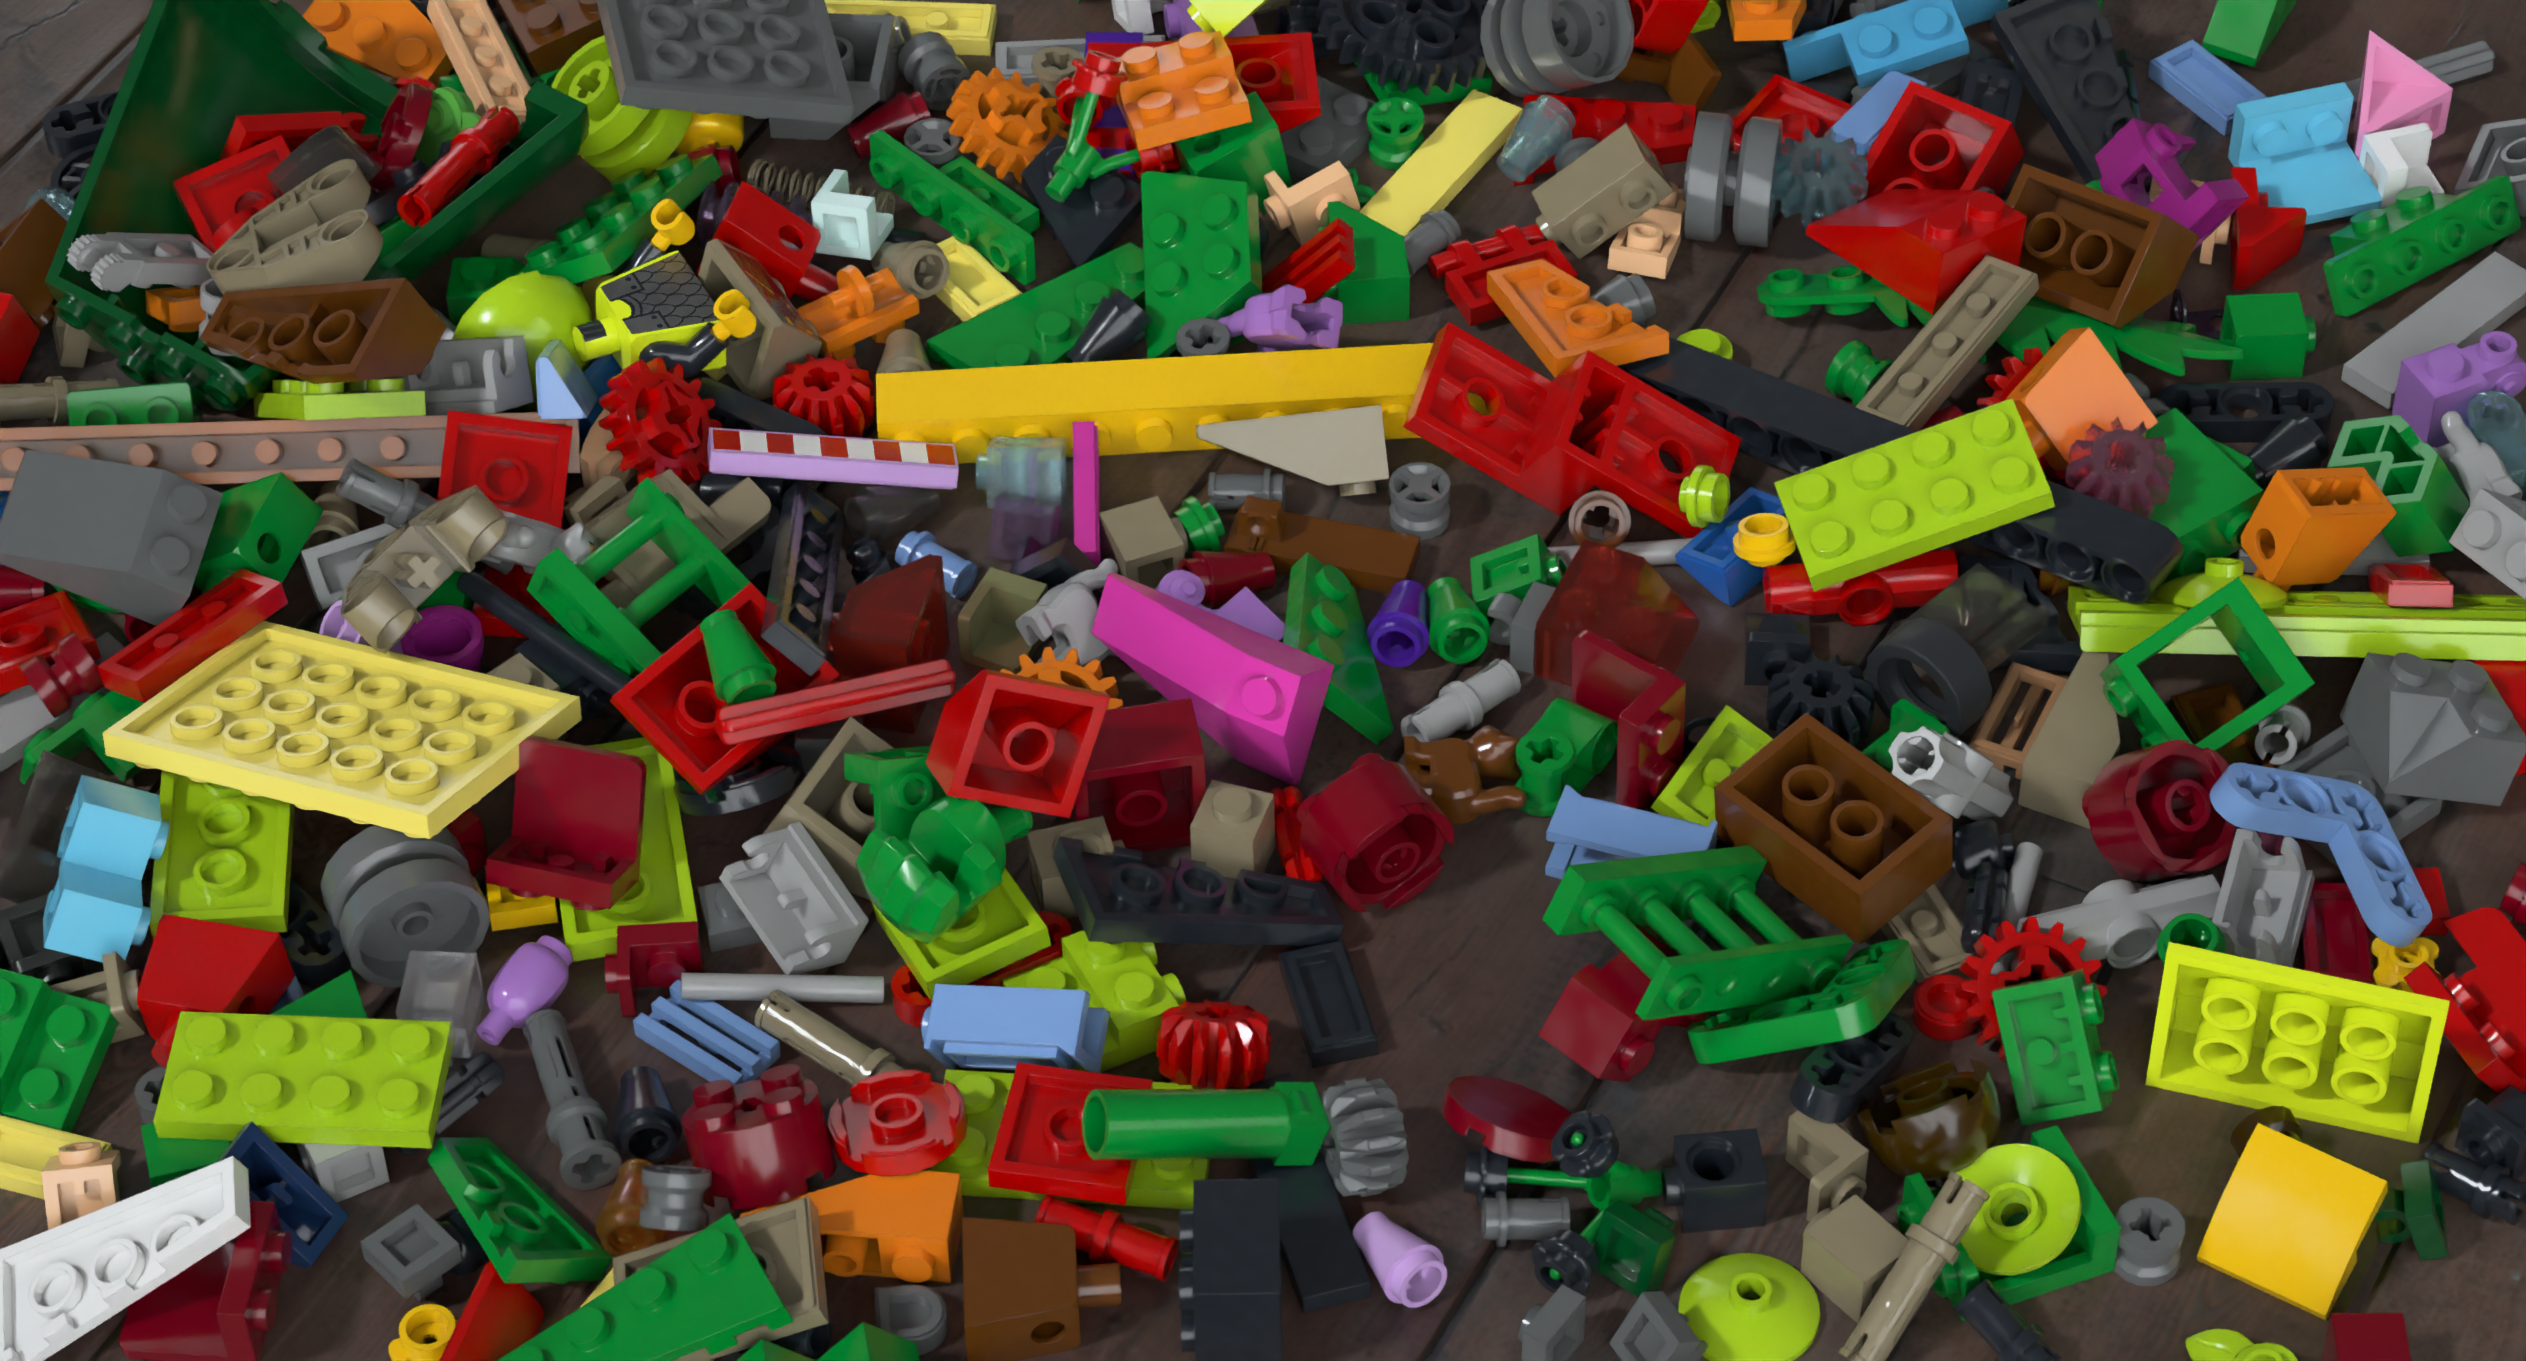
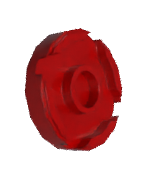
M897 1070L864 1078L850 1088L851 1097L844 1100L841 1105L839 1104V1099H837L830 1108L828 1131L832 1148L838 1159L855 1171L877 1176L908 1175L933 1167L953 1154L966 1137L968 1119L965 1101L956 1085L946 1079L945 1086L941 1083L932 1082L931 1073Z

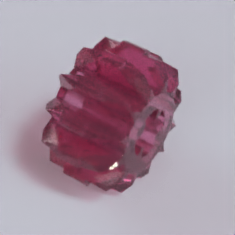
M2117 416L2111 422L2109 432L2092 423L2091 427L2086 431L2085 440H2076L2072 444L2069 453L2071 463L2066 467L2065 482L2068 487L2074 488L2077 492L2149 518L2153 515L2155 504L2163 505L2167 501L2171 489L2169 480L2173 478L2175 467L2173 458L2165 456L2167 445L2164 442V437L2145 439L2147 428L2144 421L2137 425L2133 431L2124 430V426Z

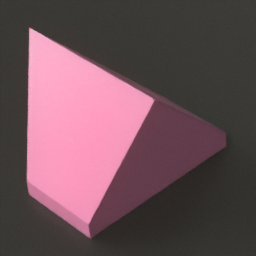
M2371 30L2368 36L2354 120L2353 152L2358 160L2360 159L2362 141L2365 134L2421 123L2429 125L2433 132L2432 139L2444 134L2453 88Z

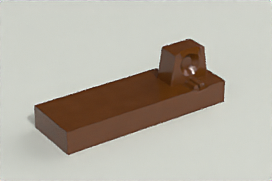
M1248 495L1244 504H1240L1225 542L1224 552L1259 553L1265 551L1272 558L1275 573L1289 576L1291 567L1308 552L1324 565L1330 564L1341 570L1353 587L1389 594L1397 582L1411 580L1420 556V536L1284 512L1282 501L1267 500Z

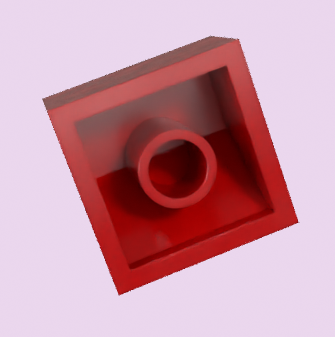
M983 669L945 703L925 764L947 796L973 801L978 800L979 802L1070 818L1110 697L1106 692Z

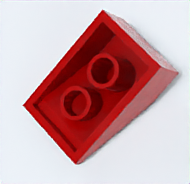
M1311 32L1224 38L1232 54L1235 73L1245 95L1256 91L1277 124L1280 134L1321 116ZM1179 40L1143 42L1139 44L1140 46L1155 48L1178 42ZM1172 142L1174 159L1172 163L1166 164V169L1180 170L1181 166L1175 143Z
M1910 81L1833 213L1889 189L1978 190L1980 187L1986 186L1995 190L1996 196L1999 197L2025 152L2012 122Z
M1889 189L1807 224L1806 235L1930 314L1935 315L1986 254L2019 267L2027 216L2005 204L2000 197L1987 193L1984 190Z
M751 582L715 611L726 609L735 611L739 620L775 666L777 673L774 681L777 689L773 695L836 682L840 676L827 660L810 676L760 637L766 597ZM700 624L614 694L610 700L700 795L790 733L787 732L734 745H726L721 742L714 728V722H716L715 712L720 707L727 706V703L716 697Z

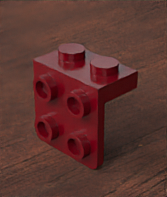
M1582 630L1572 640L1571 701L1618 721L1616 804L1645 810L1658 798L1683 764L1686 682L1674 676L1667 669L1657 667L1626 651L1614 641L1604 639L1591 631Z
M528 736L519 744V769L516 771L512 836L487 858L485 883L507 887L510 893L519 897L536 898L545 895L569 900L572 906L581 910L598 911L606 908L611 909L639 881L647 772L644 761L633 755L539 736Z
M250 1201L251 1228L238 1235L236 1242H227L128 1306L119 1338L122 1354L126 1358L153 1361L260 1360L267 1330H272L275 1323L277 1291L282 1273H287L292 1254L291 1234L289 1231H282L275 1202Z

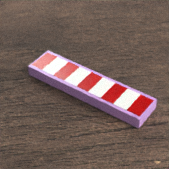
M709 427L707 449L709 472H712V474L948 490L957 488L959 466L955 444Z

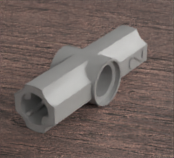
M1922 726L1914 732H1900L1888 750L1893 760L1891 774L1909 785L1911 789L1957 819H1959L1961 814L1976 821L1992 816L2002 817L2014 799L2009 791L2010 776L1994 766L1995 763L1946 731L1941 735L1932 729L1929 730Z
M2204 873L2138 890L2130 881L2123 879L2110 880L2091 890L2081 904L2033 915V917L2037 918L2040 932L2045 934L2056 922L2064 924L2061 940L2068 945L2074 940L2083 937L2087 942L2083 950L2078 954L2083 962L2107 959L2108 963L2115 968H2133L2143 964L2157 953L2159 934L2173 918L2182 914L2195 913L2203 915L2212 921L2221 888L2213 874L2205 875ZM2028 917L2018 920L2017 933H2020L2022 924ZM2049 957L2060 970L2063 969L2055 960Z

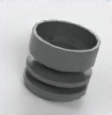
M1488 0L1481 17L1480 40L1488 67L1497 82L1512 95L1524 98L1525 95L1557 94L1613 80L1627 66L1634 48V21L1628 0Z

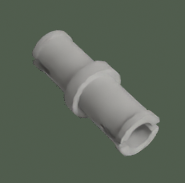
M1495 659L1486 668L1464 682H1450L1439 691L1437 699L1401 720L1400 727L1403 737L1415 736L1420 742H1431L1446 739L1458 730H1472L1482 722L1483 715L1520 692L1521 683L1517 672L1507 661Z

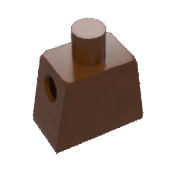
M973 1217L962 1218L964 1329L968 1361H1017L1073 1350L1081 1344L1080 1308L1122 1306L1119 1263L1078 1265L1076 1233L1070 1226Z

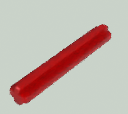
M936 659L722 706L715 712L716 722H714V728L721 742L726 745L846 720L850 716L855 718L949 697L954 693V682L957 681L956 674L951 669L947 660Z

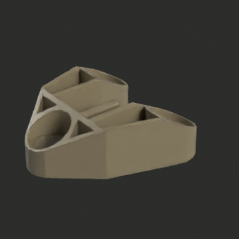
M344 159L329 164L257 212L210 257L206 264V269L223 296L225 292L362 281L380 254L383 237L368 212L364 210L370 196L371 187L357 163L352 159Z
M477 485L434 503L385 537L366 556L343 591L341 615L376 651L386 654L392 646L401 640L413 624H417L423 618L416 608L455 571L470 573L476 567V562L483 559L499 542L506 538L508 518Z

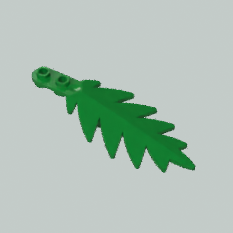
M1856 266L1836 267L1825 274H1803L1799 269H1780L1770 273L1767 276L1768 280L1757 287L1758 300L1765 304L1766 314L1772 317L1786 318L1799 316L1807 313L1812 309L1813 305L1824 304V310L1827 313L1850 315L1865 311L1872 305V302H1875L1892 322L1902 328L1909 326L1907 308L1924 325L1934 316L1866 272H1862ZM2034 296L1996 339L2006 350L2024 362V349L2039 347L2044 356L2048 349L2051 348L2050 346L2056 343L2070 329L2090 327L2122 372L2123 369L2116 347L2144 363L2176 376H2185L2186 374L2183 357L2211 360H2242L2245 358L2244 348L2197 335L2194 324L2139 318L2143 316V313H2141L2118 329ZM1986 352L1978 363L1987 362Z

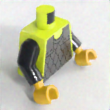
M664 199L653 208L651 213V222L658 232L652 239L645 237L628 261L609 280L600 283L596 289V320L574 326L572 335L576 351L582 361H589L612 354L623 370L641 359L648 363L660 357L664 360L666 370L679 363L684 369L683 379H690L695 377L700 371L726 366V347L729 345L728 337L731 334L736 338H745L751 335L756 328V317L749 309L750 302L737 289L724 292L714 303L678 250L671 253L667 251L670 244L682 245L690 241L694 236L695 226L693 220L686 212H681L679 206L672 199Z

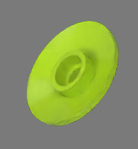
M2208 558L2205 560L2204 572L2177 577L2160 585L2158 591L2159 598L2166 602L2193 608L2239 577L2262 610L2279 608L2286 605L2288 594L2283 589L2266 580L2244 574V561L2234 558Z
M2028 1144L1999 1145L1987 1149L1970 1166L1956 1172L1963 1178V1181L1965 1179L1971 1181L1990 1195L1960 1240L1978 1270L1994 1275H2017L2033 1271L2056 1258L2073 1238L2081 1216V1195L2070 1169L2053 1153ZM2018 1212L2028 1214L2027 1218L2020 1224L2010 1227L2006 1226V1221L2011 1215Z
M1737 1253L1711 1260L1698 1268L1689 1277L1683 1286L1679 1298L1678 1312L1688 1318L1689 1322L1687 1324L1696 1337L1701 1341H1705L1709 1346L1703 1354V1357L1709 1361H1794L1811 1346L1819 1328L1820 1305L1810 1282L1791 1265L1767 1255ZM1744 1298H1755L1757 1300H1746Z

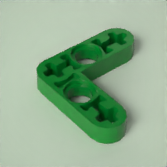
M1894 939L1879 942L1857 951L1821 993L1723 1010L1709 1014L1698 1022H1692L1688 1025L1686 1031L1696 1061L1699 1064L1721 1063L1843 1041L1873 1030L1882 1022L1918 976L1910 944L1905 939Z

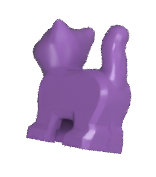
M1288 284L1275 290L1273 293L1258 294L1246 301L1243 309L1236 311L1230 316L1222 317L1217 321L1223 323L1228 328L1230 337H1237L1243 334L1249 341L1256 343V353L1312 350L1318 347L1330 349L1338 347L1340 327H1342L1343 304L1328 297L1322 298L1316 303H1302L1306 299L1305 290Z

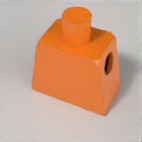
M2090 327L2070 329L2063 334L2006 398V400L2013 398L2037 458L2039 459L2043 456L2054 470L2075 469L2158 423L2155 416Z
M2364 467L2277 470L2240 536L2241 546L2257 567L2252 576L2266 580L2284 591H2288L2292 585L2331 583L2340 577L2391 521L2397 511Z

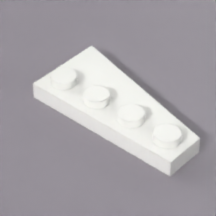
M232 1156L0 1249V1361H44L251 1228L248 1169Z

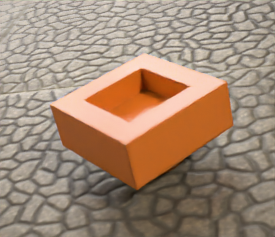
M195 285L191 289L169 287L145 290L146 314L168 324V328L171 331H199V324L205 319V311L200 306L201 285Z

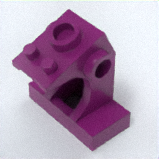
M2132 118L2095 155L2102 175L2099 180L2100 186L2107 194L2163 213L2199 235L2193 249L2194 251L2249 196L2236 179L2205 182L2201 187L2196 186L2183 172L2176 159L2183 151H2188L2196 144L2195 140L2173 132L2164 124L2156 123L2153 125ZM2152 177L2155 178L2164 190L2153 201L2148 197L2144 187V182H2151Z

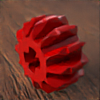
M833 351L829 352L825 358L815 359L807 353L803 364L786 363L783 376L774 379L775 387L772 390L773 406L817 425L828 436L862 438L865 426L873 423V415L875 414L873 382L869 378L868 371L862 370L857 366L854 357L838 361Z
M1206 999L1202 1003L1185 1001L1178 1005V1007L1167 1009L1163 1012L1161 1027L1158 1028L1156 1056L1159 1058V1073L1172 1079L1178 1085H1193L1198 1089H1225L1229 1087L1243 1089L1249 1086L1250 1083H1256L1264 1079L1267 1063L1270 1062L1271 1049L1268 1017L1259 1011H1255L1249 1005H1233L1229 1001L1221 1003L1211 1002Z

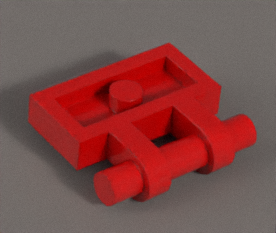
M1537 223L1518 228L1515 224L1501 227L1495 230L1494 236L1470 243L1467 239L1456 241L1447 245V251L1428 257V266L1432 276L1435 279L1445 276V291L1470 326L1505 316L1487 293V271L1543 259L1578 279V274L1553 239L1544 241V235Z

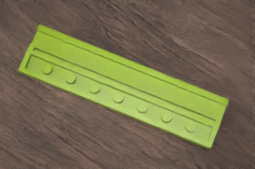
M2068 586L2067 611L2080 637V648L2084 652L2125 653L2191 608L2175 605L2160 599L2158 596L2159 588L2145 603L2131 604L2085 586ZM2286 591L2288 594L2286 605L2263 610L2295 656L2365 658L2367 653L2392 656L2399 653H2408L2421 659L2526 661V600L2520 595L2453 594V607L2387 606L2374 592ZM2211 618L2159 652L2166 654L2237 655Z

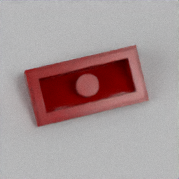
M489 1261V1263L485 1264L440 1361L499 1360L537 1335L544 1319L543 1308L521 1283L505 1284L492 1262Z

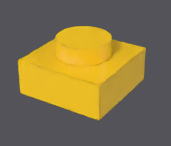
M486 883L492 932L558 923L555 897L545 895L536 898L519 897L510 893L507 887Z

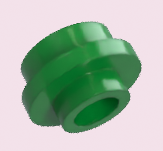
M1193 496L1182 500V508L1172 512L1171 518L1178 517L1184 527L1188 542V553L1192 556L1195 551L1219 552L1220 543L1218 538L1225 535V530L1215 508L1210 502L1201 505Z

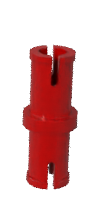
M1046 1195L1036 1215L1035 1223L1068 1225L1073 1228L1076 1233L1077 1250L1088 1253L1090 1262L1096 1264H1107L1111 1261L1155 1276L1158 1280L1166 1281L1178 1255L1180 1241L1177 1238H1169L1124 1222L1123 1213L1107 1209L1101 1214L1057 1199L1053 1195Z

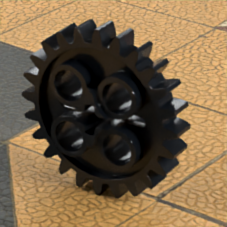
M1320 0L1316 18L1320 20L1318 34L1328 36L1325 45L1328 50H1341L1339 63L1349 64L1356 62L1359 64L1357 76L1362 77L1371 72L1377 74L1378 86H1384L1391 79L1398 82V87L1403 93L1407 92L1410 84H1416L1424 95H1429L1432 85L1436 84L1441 90L1449 94L1452 91L1454 82L1469 88L1473 77L1483 79L1488 65L1485 60L1480 37L1481 17L1488 0Z

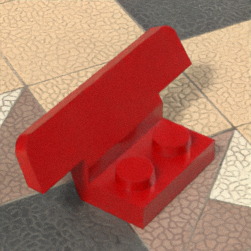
M2482 907L2443 921L2475 963L2476 968L2467 971L2461 977L2453 972L2448 977L2443 978L2424 961L2403 979L2416 994L2450 1001L2443 1032L2478 1078L2498 1094L2510 1085L2524 1093L2526 1091V942L2503 912L2492 907Z

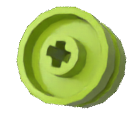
M605 35L591 40L575 52L557 73L551 85L552 88L587 105L590 120L589 134L579 148L580 151L577 155H581L583 160L611 182L635 169L641 168L645 175L650 174L659 165L664 163L678 147L692 119L693 111L661 108L641 109L635 106L621 105Z

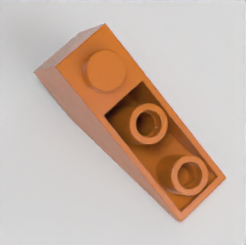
M924 1170L908 1175L877 1176L869 1174L810 1192L788 1201L740 1214L739 1217L741 1218L809 1196L818 1209L824 1272H830L843 1277L864 1275L899 1278L912 1283L925 1281L951 1283L962 1231V1218H964L961 1176L959 1173Z

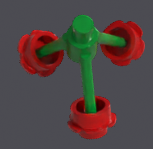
M1088 50L1085 59H1073L1072 65L1076 66L1074 77L1062 79L1055 88V95L1058 97L1055 102L1058 115L1066 124L1070 125L1066 149L1053 166L1055 175L1045 187L1046 193L1058 202H1064L1074 187L1081 188L1088 178L1096 179L1111 170L1131 164L1133 171L1141 179V173L1147 171L1166 173V164L1173 162L1174 156L1171 143L1138 151L1131 133L1125 136L1126 152L1105 159L1100 156L1094 147L1087 143L1086 137L1089 127L1096 125L1101 120L1103 111L1108 110L1110 107L1111 97L1116 98L1121 83L1128 81L1127 74L1119 70L1122 61L1114 56Z

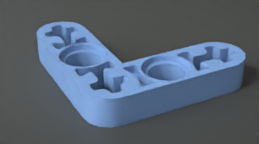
M2233 763L2211 788L2209 796L2213 807L2226 821L2237 827L2328 843L2365 923L2384 942L2396 947H2408L2431 922L2432 911L2382 806L2368 790L2360 785L2344 780L2248 763Z

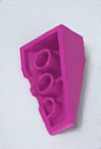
M1114 572L1107 574L1091 633L1167 700L1191 698L1198 727L1238 762L1289 784H1299L1334 664Z

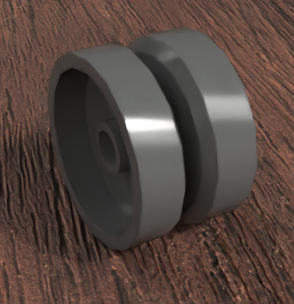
M1706 111L1698 112L1693 143L1688 151L1683 195V199L1686 201L1685 239L1715 242L1723 233L1727 208L1729 206L1734 207L1733 236L1737 244L1760 247L1769 246L1780 171L1783 119L1751 117L1745 124L1740 152L1734 151L1735 123L1731 115Z
M377 825L368 827L343 843L326 864L320 883L324 904L334 927L340 932L342 945L352 968L367 982L387 988L415 987L444 977L467 962L483 943L490 924L487 901L477 880L470 874L468 861L458 839L446 827L430 839L411 838L403 832Z

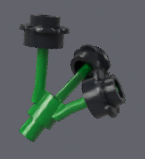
M1588 1111L1576 1112L1569 1116L1553 1137L1551 1153L1553 1159L1561 1163V1171L1508 1167V1156L1488 1150V1147L1482 1145V1141L1481 1152L1467 1151L1464 1193H1477V1205L1482 1207L1483 1198H1495L1497 1191H1505L1506 1193V1183L1581 1188L1587 1191L1592 1205L1599 1208L1600 1212L1580 1235L1570 1230H1558L1551 1237H1546L1543 1243L1537 1242L1534 1245L1531 1254L1535 1264V1275L1542 1286L1552 1293H1555L1562 1284L1581 1295L1591 1288L1589 1278L1596 1272L1599 1266L1598 1256L1591 1245L1595 1242L1603 1212L1606 1208L1619 1200L1630 1206H1636L1643 1198L1658 1197L1662 1192L1661 1174L1658 1170H1640L1634 1164H1625L1616 1160L1619 1153V1142L1612 1122L1602 1114L1592 1116Z

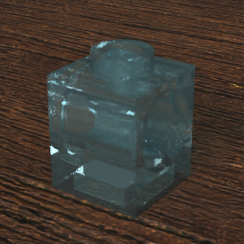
M992 437L987 446V454L978 453L976 458V489L987 491V508L1061 509L1066 500V438Z

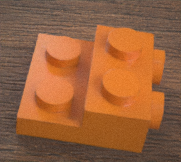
M1205 31L1192 32L1181 37L1178 42L1155 48L1139 46L1131 48L1121 57H1117L1122 61L1119 70L1127 74L1128 81L1121 83L1116 100L1138 151L1252 121L1248 99L1236 76L1232 54L1221 31L1212 33Z

